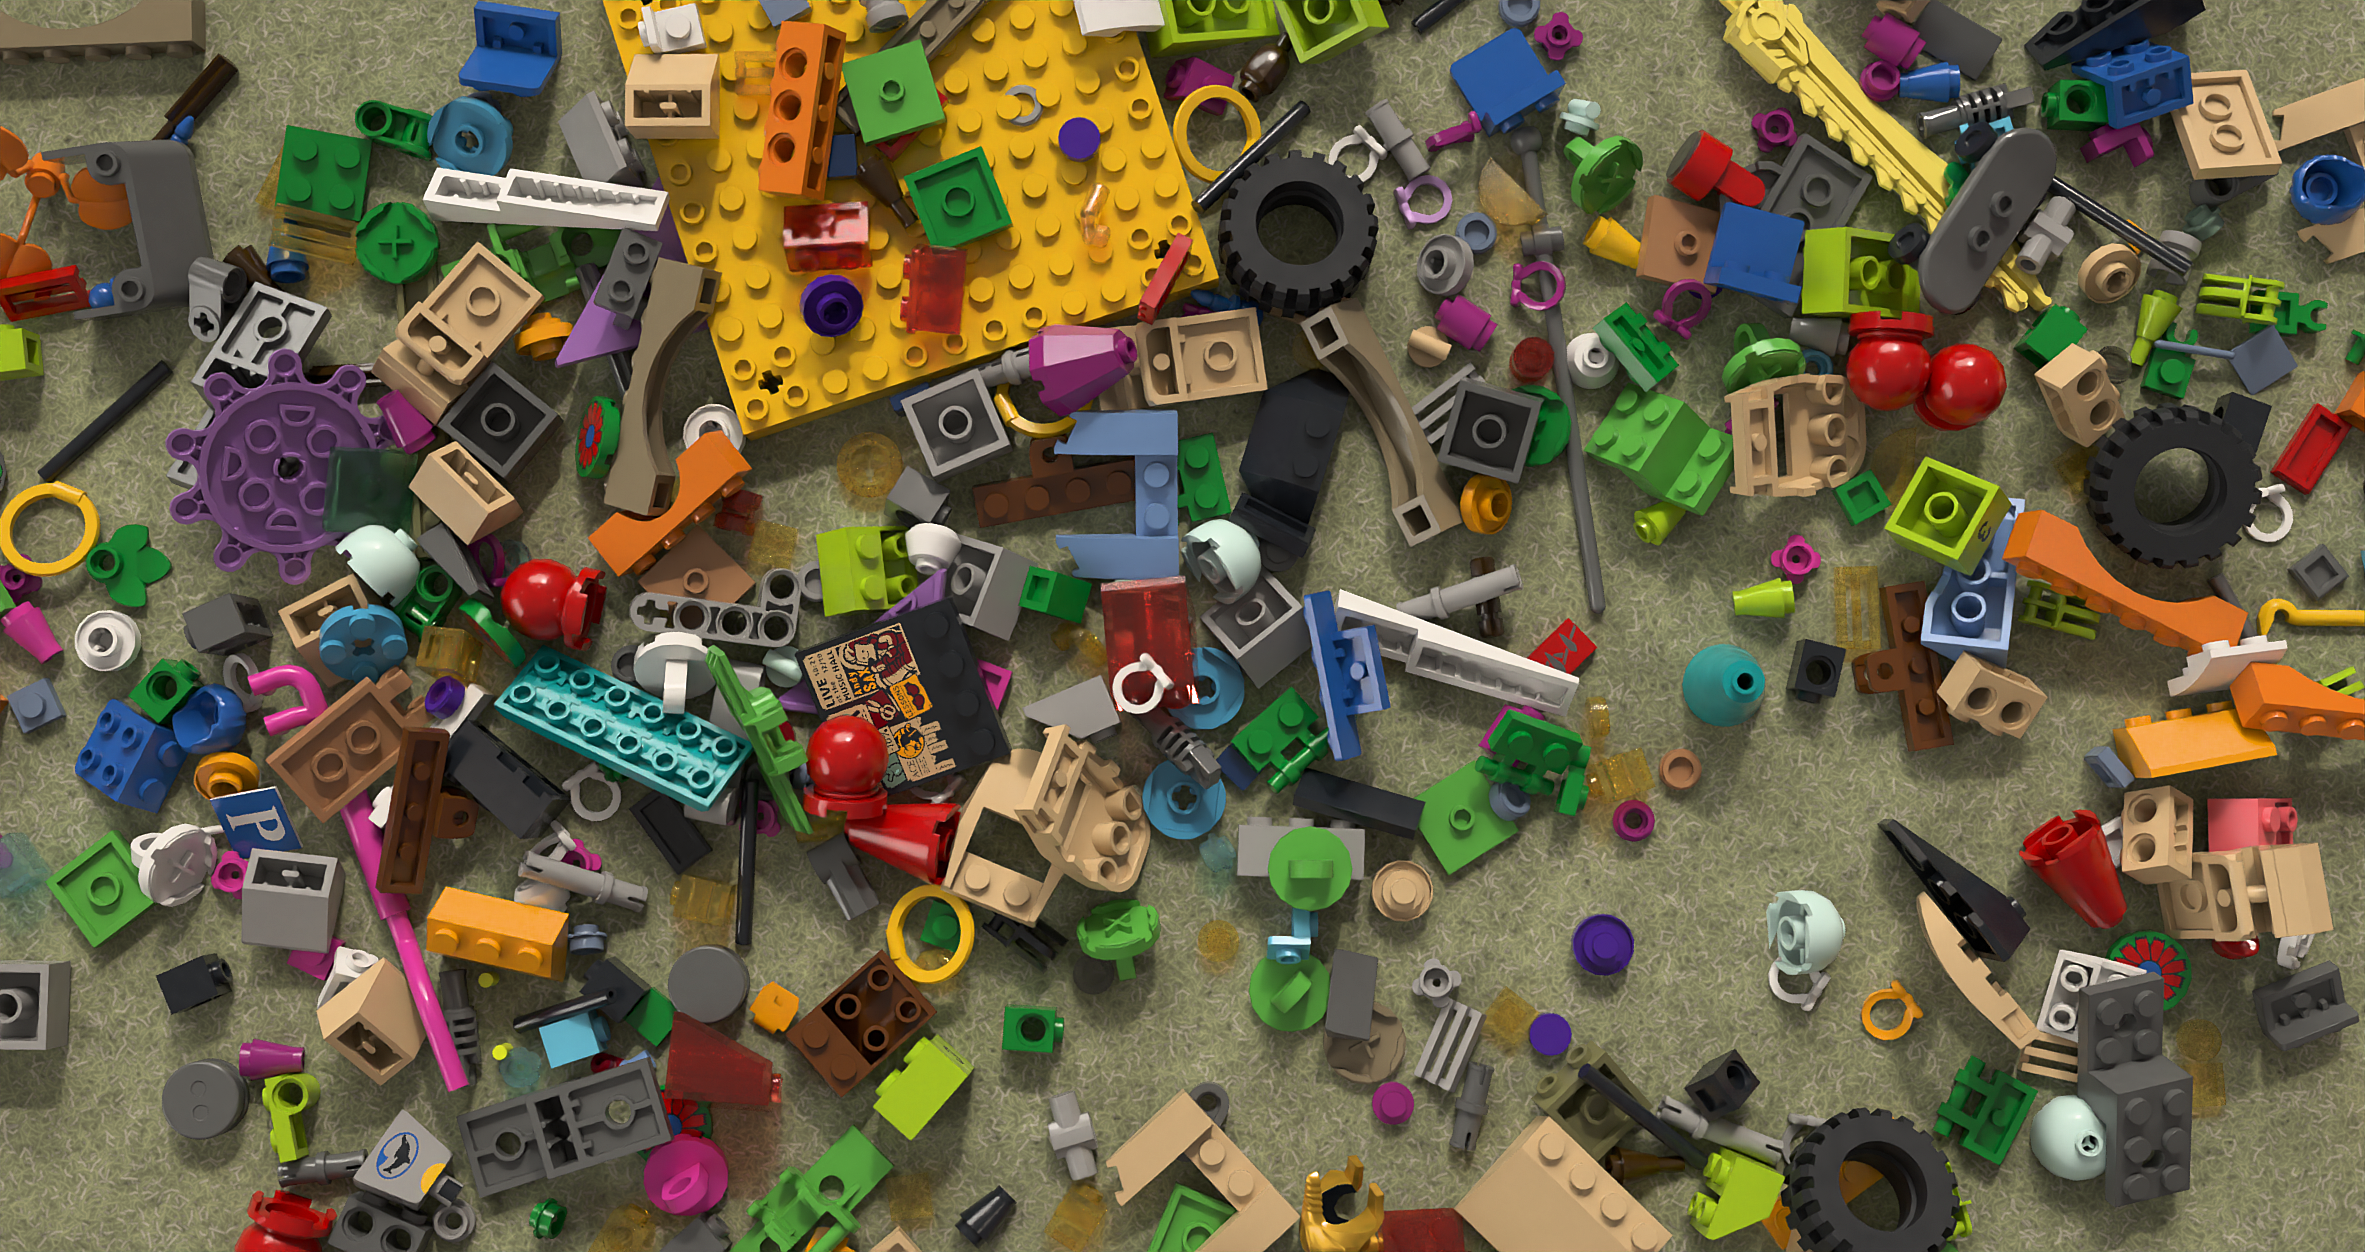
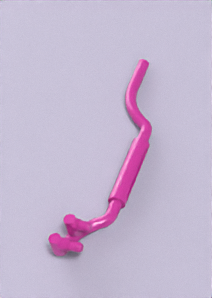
M291 664L277 666L247 677L254 696L260 694L270 696L276 692L277 688L288 685L295 687L300 694L304 706L292 707L263 718L271 737L285 735L292 729L307 726L329 708L320 684L314 675L303 667ZM365 789L339 811L381 921L386 920L420 1018L447 1090L450 1092L468 1085L469 1082L409 920L407 911L411 910L407 896L404 893H380L375 888L384 835L382 829L368 819L374 808L367 789Z

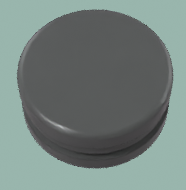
M706 944L685 952L674 963L668 978L669 997L675 1009L686 1019L700 1024L717 1023L735 1014L745 1003L750 990V975L743 959L732 949L718 944Z
M202 1059L180 1067L170 1076L162 1093V1110L168 1124L180 1135L195 1140L210 1139L232 1130L241 1122L249 1106L250 1092L245 1077L240 1076L239 1069L236 1066L222 1059Z

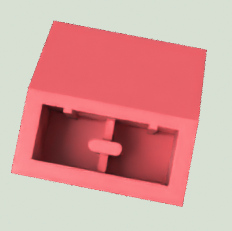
M2292 798L2207 799L2209 852L2229 851L2249 846L2293 844V832L2296 830L2298 818L2295 808L2292 807Z

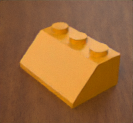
M2232 700L2206 704L2207 712L2194 715L2192 714L2191 707L2166 711V720L2152 722L2150 715L2124 719L2126 727L2112 729L2118 758L2135 778H2154L2275 756L2277 752L2275 745L2265 730L2242 727L2237 709L2233 707Z
M445 887L427 917L426 950L449 958L563 983L566 973L569 913Z

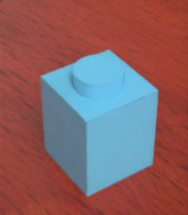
M596 1009L539 1028L551 1069L608 1049L606 1041L611 1039L609 1025L604 1016L598 1017Z

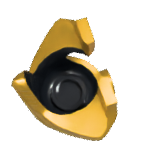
M1357 1155L1348 1156L1345 1171L1330 1170L1321 1180L1317 1171L1307 1176L1299 1223L1300 1241L1305 1252H1379V1243L1375 1233L1384 1220V1193L1376 1183H1370L1367 1207L1357 1217L1346 1220L1338 1217L1334 1210L1337 1201L1343 1195L1357 1193L1362 1187L1364 1165Z

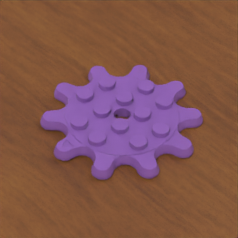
M283 348L275 351L270 356L268 361V377L257 388H243L233 377L223 372L210 375L205 380L203 389L206 398L215 409L213 422L202 430L187 428L173 430L166 438L165 447L173 458L187 461L197 471L195 485L188 491L175 496L170 502V515L180 524L188 525L200 520H211L220 526L222 537L213 553V560L216 566L223 571L234 572L240 569L252 554L260 551L269 552L277 559L278 572L283 581L288 584L297 585L308 579L311 573V558L318 548L326 545L336 547L349 534L363 527L362 517L369 507L380 504L397 506L403 503L408 496V486L402 478L389 475L381 469L380 455L384 449L395 444L383 415L369 418L362 415L358 409L357 400L366 385L364 372L357 366L345 365L340 367L326 383L312 384L303 376L302 362L299 355L291 349ZM282 457L298 458L299 469L294 475L290 477L279 475L278 465ZM347 549L343 552L348 558L352 556Z

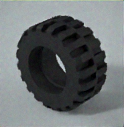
M1289 150L1288 157L1280 159L1278 153L1265 157L1264 166L1260 167L1257 163H1253L1246 168L1243 179H1236L1229 188L1228 199H1224L1218 231L1220 263L1226 265L1225 275L1230 284H1238L1240 286L1239 295L1247 302L1251 301L1254 297L1260 301L1258 309L1269 314L1272 307L1282 309L1281 317L1294 318L1295 311H1304L1306 318L1318 313L1322 307L1327 308L1330 305L1339 303L1343 297L1350 298L1358 290L1360 281L1365 279L1370 268L1377 244L1376 236L1379 230L1378 217L1373 215L1375 203L1371 194L1366 193L1363 195L1364 182L1357 174L1349 178L1345 174L1347 166L1338 160L1333 165L1324 162L1325 154L1313 151L1312 158L1302 157L1301 150ZM1286 205H1303L1313 208L1321 213L1332 225L1336 234L1335 247L1329 256L1313 264L1292 265L1282 262L1272 256L1259 239L1258 229L1262 218L1274 209Z
M2173 403L2158 404L2157 409L2154 410L2145 406L2133 411L2134 418L2128 421L2120 418L2112 424L2116 431L2109 438L2102 435L2095 444L2100 448V451L2096 458L2089 456L2086 469L2091 472L2090 479L2083 481L2084 493L2090 499L2086 504L2089 515L2096 520V527L2117 548L2145 565L2154 563L2158 568L2173 569L2175 564H2180L2186 569L2198 566V559L2202 557L2207 558L2209 561L2215 560L2222 556L2220 547L2226 543L2234 547L2242 539L2236 533L2243 524L2251 527L2256 518L2249 511L2252 504H2261L2262 491L2255 487V482L2261 481L2263 478L2261 467L2253 463L2252 460L2256 457V453L2251 444L2243 441L2242 434L2235 427L2198 407L2186 404L2180 407ZM2186 448L2196 452L2204 459L2208 468L2207 490L2198 506L2186 516L2171 522L2157 523L2144 517L2137 509L2134 498L2136 481L2144 466L2155 456L2170 449Z
M1865 1107L1852 1109L1847 1114L1841 1112L1834 1115L1807 1135L1803 1142L1796 1146L1789 1156L1790 1164L1783 1171L1785 1176L1783 1183L1789 1186L1781 1192L1782 1206L1789 1207L1791 1212L1785 1217L1790 1230L1797 1229L1801 1239L1797 1243L1803 1251L1806 1252L1811 1249L1813 1252H1941L1947 1245L1946 1239L1953 1235L1956 1228V1219L1951 1216L1959 1212L1960 1198L1953 1195L1952 1192L1953 1189L1958 1187L1955 1173H1948L1945 1166L1949 1159L1943 1150L1937 1152L1931 1142L1934 1138L1925 1130L1919 1133L1913 1129L1915 1123L1904 1116H1900L1895 1120L1892 1119V1112L1889 1110L1877 1108L1870 1114V1111ZM1857 1161L1865 1163L1878 1170L1889 1181L1896 1193L1900 1211L1895 1231L1887 1232L1871 1228L1856 1218L1844 1202L1839 1186V1172L1842 1162Z

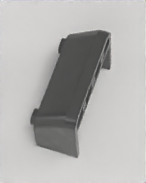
M174 140L103 142L41 152L43 161L66 165L86 163L90 175L97 182L105 185L125 184L141 267L125 269L114 278L112 294L115 305L73 312L75 320L100 321L189 307L187 279L192 263L202 256L214 259L195 159L190 148Z

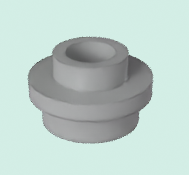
M456 1199L451 1207L442 1203L434 1212L433 1228L441 1239L448 1242H459L473 1232L476 1225L475 1211L469 1203L461 1199ZM450 1213H458L461 1216L462 1223L460 1227L454 1228L449 1224L448 1217Z

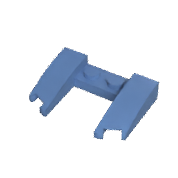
M1077 410L1071 413L1069 417L1077 422L1067 443L1057 439L1054 446V454L1135 455L1136 534L1056 535L1058 548L1061 549L1068 546L1079 567L1072 570L1073 576L1102 579L1179 580L1177 410Z

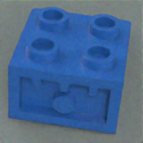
M2149 39L2071 64L2072 73L2105 86L2109 126L2116 129L2194 104L2190 57L2172 50L2170 46H2161L2150 42Z
M1732 202L1724 203L1703 283L1779 303H1798L1802 287L1789 284L1802 236L1804 222Z

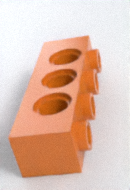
M781 21L780 35L776 41L777 56L774 77L770 83L771 100L769 114L764 126L765 143L763 158L758 169V190L779 197L824 201L847 33L826 24ZM807 64L806 70L803 74L804 67ZM800 106H801L800 113H799V115L797 116L798 109H799ZM795 148L794 156L791 159L792 152Z

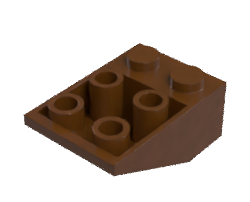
M881 949L785 1034V1038L833 1093L841 1099L934 1016L937 1011Z

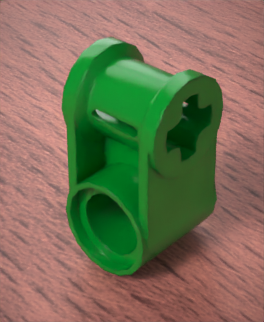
M378 100L366 101L358 107L355 112L356 127L369 140L378 145L395 149L405 155L431 161L432 153L429 152L431 145L429 146L427 131L432 115L414 109H404ZM380 115H386L387 121L385 126L379 131H371L373 119Z
M429 566L419 573L415 586L395 606L392 612L400 618L404 628L419 637V643L427 646L434 640L445 624L448 614L461 597L463 589L440 566ZM440 574H444L448 580V588L443 595L439 596L435 592L434 582Z

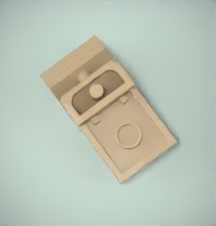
M477 241L423 303L418 301L399 322L395 329L398 339L382 349L371 372L393 391L398 389L414 408L440 428L438 426L440 421L491 363L490 360L545 297Z
M1256 307L1181 318L1155 320L1153 325L1140 322L1135 326L1112 327L1113 329H1120L1127 337L1134 341L1137 349V360L1134 362V369L1128 375L1096 398L1098 410H1142L1268 390Z
M2318 843L2260 845L2229 851L2192 853V879L2156 883L2165 934L2173 939L2246 941L2256 938L2258 933L2272 932V934H2275V938L2333 930Z

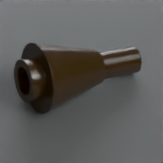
M875 154L856 168L860 175L854 181L886 208H890L905 229L919 220L903 198L904 194L888 156L880 160L877 154Z
M238 245L224 258V263L240 267L245 271L247 288L251 289L253 284L258 282L285 292L276 284V281L271 279V272L267 271L265 263L253 245L245 248Z
M1614 1146L1611 1150V1155H1607L1605 1158V1171L1623 1188L1656 1177L1659 1174L1681 1173L1685 1170V1161L1679 1155L1657 1157L1654 1154Z

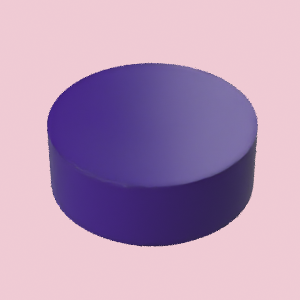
M1082 117L1072 118L1065 122L1059 131V146L1062 153L1068 159L1075 162H1085L1092 159L1099 151L1101 144L1100 133L1097 126L1091 120Z
M451 676L439 678L427 692L425 698L426 711L439 719L450 717L462 703L465 695L464 684Z
M1542 1013L1536 1016L1530 1023L1528 1029L1529 1041L1538 1052L1544 1055L1553 1056L1562 1053L1571 1041V1028L1568 1022L1558 1014Z

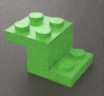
M1629 382L1583 450L1593 459L1620 469L1648 495L1701 516L1705 514L1734 469L1733 435L1710 428L1685 402L1652 390L1645 392L1642 387Z

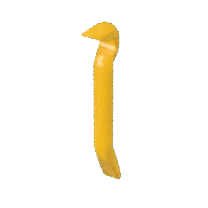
M2284 599L2268 600L2262 605L2257 615V634L2259 636L2267 635L2277 610L2283 612L2285 621L2294 626L2365 627V610H2297L2292 603Z

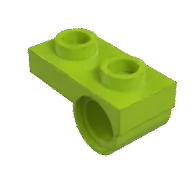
M288 1073L264 1079L266 1087H264L262 1092L263 1104L265 1109L271 1113L273 1129L270 1132V1142L273 1151L279 1155L280 1163L297 1160L309 1155L302 1111L310 1109L319 1100L321 1093L319 1082L308 1073ZM292 1083L299 1085L303 1091V1099L300 1104L294 1102L290 1097L289 1090Z

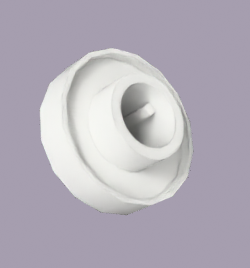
M708 404L697 408L689 415L684 425L683 439L686 448L688 449L704 433L722 430L741 454L746 444V436L743 435L737 413L720 404Z
M97 611L88 615L79 624L75 634V649L79 658L88 667L98 671H119L128 667L137 658L141 648V634L137 624L128 615L117 611Z

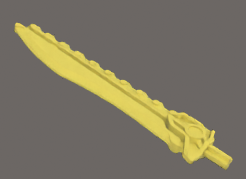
M1719 0L1732 13L1725 22L1727 28L1723 40L1727 44L1730 43L1740 53V56L1768 84L1777 83L1778 89L1788 94L1794 92L1800 98L1803 113L1813 118L1818 116L1824 121L1828 137L1837 142L1844 141L1850 147L1853 161L1864 167L1869 165L1876 173L1878 185L1888 191L1894 189L1901 197L1904 211L1912 215L1920 214L1926 220L1927 228L1931 235L1948 208L1944 198L1948 195V187L1950 185L1943 174L1948 164L1911 135L1880 107L1876 101L1871 100L1864 94L1855 79L1803 22L1802 13L1794 4L1784 5L1783 0ZM2014 239L1984 286L1990 289L1995 287L2002 294L2005 308L2014 313L2024 310L2028 304L2034 310L2042 311L2051 304V297L2045 296L2036 275L2026 274L2016 266L2015 260L2021 248Z

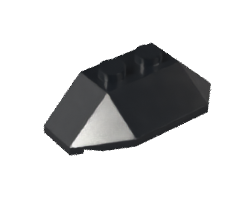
M1314 367L1264 391L1239 467V473L1252 497L1306 524H1309L1350 394L1349 390L1333 373Z

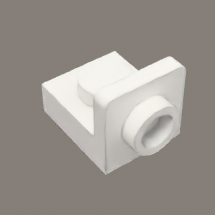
M695 3L654 12L650 6L641 8L644 21L638 22L641 41L644 47L650 46L655 54H681L707 48L699 9Z
M339 946L334 954L333 969L318 998L317 1009L377 963L378 958L362 950H353Z

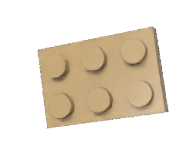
M2231 70L2191 73L2194 104L2170 111L2194 180L2276 175L2282 165V161L2248 71Z

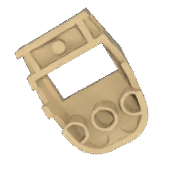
M1799 374L1762 380L1724 396L1725 402L1731 403L1735 486H1730V493L1745 496H1754V494L1773 497L1816 495V490L1824 487L1834 488L1848 482L1859 471L1865 457L1867 444L1865 406L1850 389L1848 378L1842 375ZM1782 394L1787 472L1786 476L1778 477L1774 395Z
M1064 724L1045 728L1043 734L1047 741L1023 803L1015 804L1013 810L1040 854L1062 872L1094 890L1109 892L1128 890L1139 876L1150 843V820L1144 810L1143 799L1133 785L1125 786L1118 777L1121 769L1112 759L1103 760L1095 753L1097 748L1087 740L1075 742L1068 737L1071 729L1069 726ZM1080 778L1086 785L1062 846L1063 838L1058 831L1077 780Z
M1013 749L1010 754L996 758L990 763L971 796L965 802L952 842L946 877L942 881L940 890L1034 928L1038 922L1039 915L1048 900L1052 899L1065 873L1051 864L1046 879L1042 883L966 852L983 808L1022 824L1013 809L1015 804L1023 803L1042 753L1031 749ZM1080 778L1077 780L1058 831L1063 838L1062 846L1085 788V783Z
M1924 891L1916 897V908L1922 931L1939 964L1956 986L2020 1050L2039 1037L2042 1033L2027 1017L2011 995L1996 980L1989 984L1985 979L1992 972L1984 962L1977 958L1970 948L1964 952L1962 951L1961 947L1967 942Z

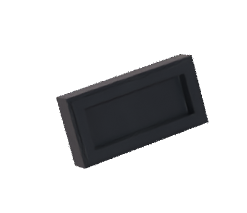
M1246 493L1241 494L1228 520L1301 558L1304 557L1316 531L1314 527Z
M654 789L629 808L677 875H681L713 851L691 819L685 818L684 810L677 800Z

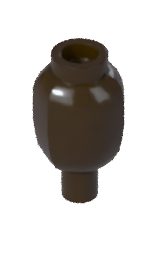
M1283 32L1275 43H1268L1260 47L1240 71L1241 83L1238 86V90L1247 99L1257 102L1260 97L1272 94L1283 81L1290 66L1288 52L1293 47L1288 33Z

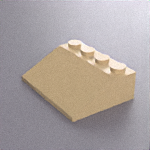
M1537 1116L1454 1208L1497 1252H1659L1673 1236L1550 1116Z

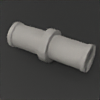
M1387 98L1365 112L1385 142L1382 147L1387 150V153H1392L1409 182L1431 169L1412 140L1413 132L1410 128L1405 129L1391 108Z

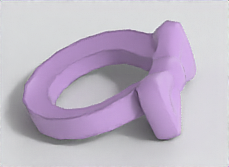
M1419 176L1412 180L1405 189L1397 187L1393 191L1399 204V211L1403 214L1408 229H1413L1417 223L1425 225L1437 223L1445 218L1451 209V190L1443 180L1435 176ZM1421 185H1433L1442 193L1443 205L1437 213L1425 215L1410 210L1407 201L1411 198L1415 189Z

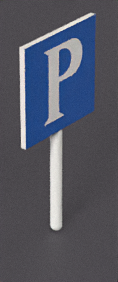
M277 786L210 799L221 825L201 829L210 835L225 832L233 851L238 852L240 858H250L252 848L283 852L303 847Z

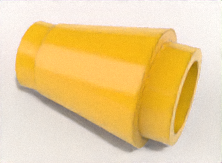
M1598 216L1587 231L1583 245L1590 248L1589 253L1636 269L1641 243L1612 217L1605 219L1602 216Z

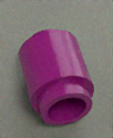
M1888 12L1883 19L1875 15L1861 35L1868 40L1863 48L1883 61H1888L1896 67L1899 65L1906 70L1909 69L1926 44V41L1918 37L1920 32Z
M1458 294L1454 301L1447 297L1434 316L1435 319L1440 321L1436 328L1438 331L1469 350L1472 347L1478 352L1482 350L1498 325L1490 320L1492 315Z

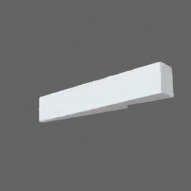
M437 168L423 197V202L433 221L601 229L628 228L630 230L658 231L670 200L669 193L666 191L511 168L506 178Z
M1339 590L1334 605L1338 631L1375 625L1381 656L1405 662V672L1560 716H1566L1579 685L1578 677L1347 591Z

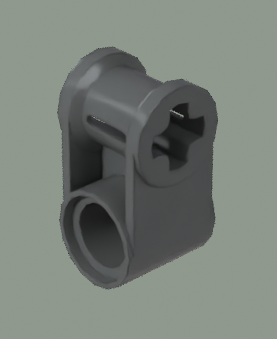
M202 256L192 263L188 272L190 310L188 321L193 334L198 339L204 342H212L219 339L229 323L227 321L232 319L244 300L247 277L245 271L240 267Z

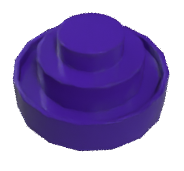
M829 274L818 277L807 285L801 294L799 307L801 316L811 331L820 336L836 337L847 333L856 326L862 316L864 305L860 292L851 280L841 275Z
M1597 913L1585 917L1576 926L1571 936V950L1574 959L1583 969L1595 975L1609 976L1620 972L1628 965L1634 953V939L1631 930L1621 919L1610 914Z

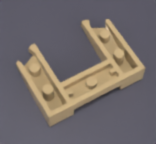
M2365 78L2272 111V116L2283 117L2280 140H2274L2278 152L2344 131L2355 163L2365 168ZM2365 208L2357 210L2349 219L2339 224H2316L2297 231L2298 236L2303 242H2306L2314 235L2331 252L2324 260L2326 264L2364 253Z
M1183 1088L1106 1160L1107 1168L1117 1166L1123 1190L1115 1192L1117 1202L1123 1206L1181 1153L1184 1152L1237 1209L1194 1252H1263L1301 1217L1295 1208Z

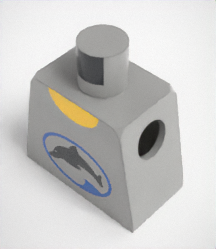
M403 1109L353 1177V1183L358 1188L416 1211L420 1209L429 1195L446 1206L451 1207L464 1188L462 1183L445 1173L453 1161L451 1151Z

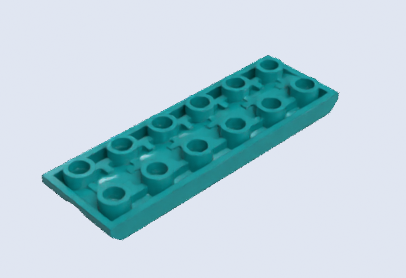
M545 645L541 646L494 703L495 709L506 719L701 812L710 810L725 790L731 778L742 767L754 750L750 741L684 711V714L663 713L662 700Z

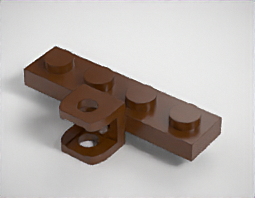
M1066 434L1050 438L1032 437L1030 440L1029 457L1033 475L972 486L979 526L984 528L1135 501V456L1074 467L1072 454H1056L1053 457H1048L1043 453V450L1047 447L1054 448L1057 439L1067 443L1068 437Z
M1925 581L1879 588L1890 649L1862 654L1852 660L1851 665L1856 690L1862 694L1898 692L1908 752L1954 745L1949 713L1946 710L1947 703L1937 693V690L1943 683L1938 652L1921 644L1925 603L1928 599ZM1865 668H1866L1868 680H1867V679L1865 678V676H1864V670H1865Z
M403 727L375 886L380 893L422 894L432 834L436 838L461 839L469 837L475 832L479 805L473 799L468 798L462 789L454 786H441L450 733L446 729ZM464 811H465V812H466V819H465V821L463 822V815H464Z

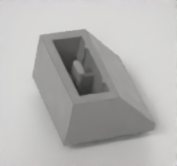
M595 91L586 94L558 121L582 178L632 187L643 186L639 173L644 172L645 168L636 149L631 148L626 138L623 139V136L628 135L629 131L625 127V122L620 112L615 111L610 100L603 102Z
M252 848L242 887L241 942L246 945L328 954L346 872L339 859Z

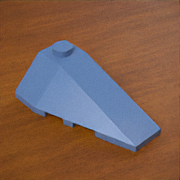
M2008 498L2012 505L1971 576L1948 566L1944 567L1942 576L1925 603L1921 634L1922 645L1955 662L1964 650L2006 668L2017 572L2015 571L2016 566L2002 560L2018 513L2024 512L2025 499Z

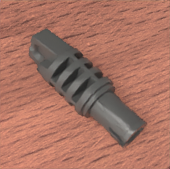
M2006 83L1961 95L1954 98L1948 106L1918 113L1916 115V124L1919 134L1924 139L1931 135L1954 129L1960 132L1959 126L1966 123L1970 127L1978 122L1991 123L2009 116L2012 120L2015 118L2014 108L2035 102L2032 88L2029 86L2008 92Z
M1145 695L1139 698L1134 704L1143 705L1146 702H1148L1151 698L1148 695ZM1158 706L1146 713L1135 714L1130 712V715L1152 735L1153 745L1173 765H1176L1180 772L1189 775L1205 789L1219 782L1221 766L1214 759V753L1179 718L1169 717Z
M456 969L439 972L438 974L443 1000L442 1012L469 1082L468 1085L463 1087H467L477 1083L475 1063L481 1062V1047L479 1045L480 1038L476 1019L477 1010L474 1009V1006H469L466 979L467 969Z

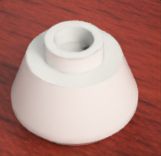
M1596 333L1582 334L1573 339L1567 346V362L1571 379L1579 387L1586 389L1601 388L1611 382L1617 374L1620 361L1613 353L1603 347Z
M917 524L907 531L905 535L909 561L916 566L915 569L918 572L927 575H933L939 569H948L962 546L960 539L953 530L937 524Z
M530 878L521 883L516 888L514 894V902L564 912L567 909L565 903L570 899L569 890Z

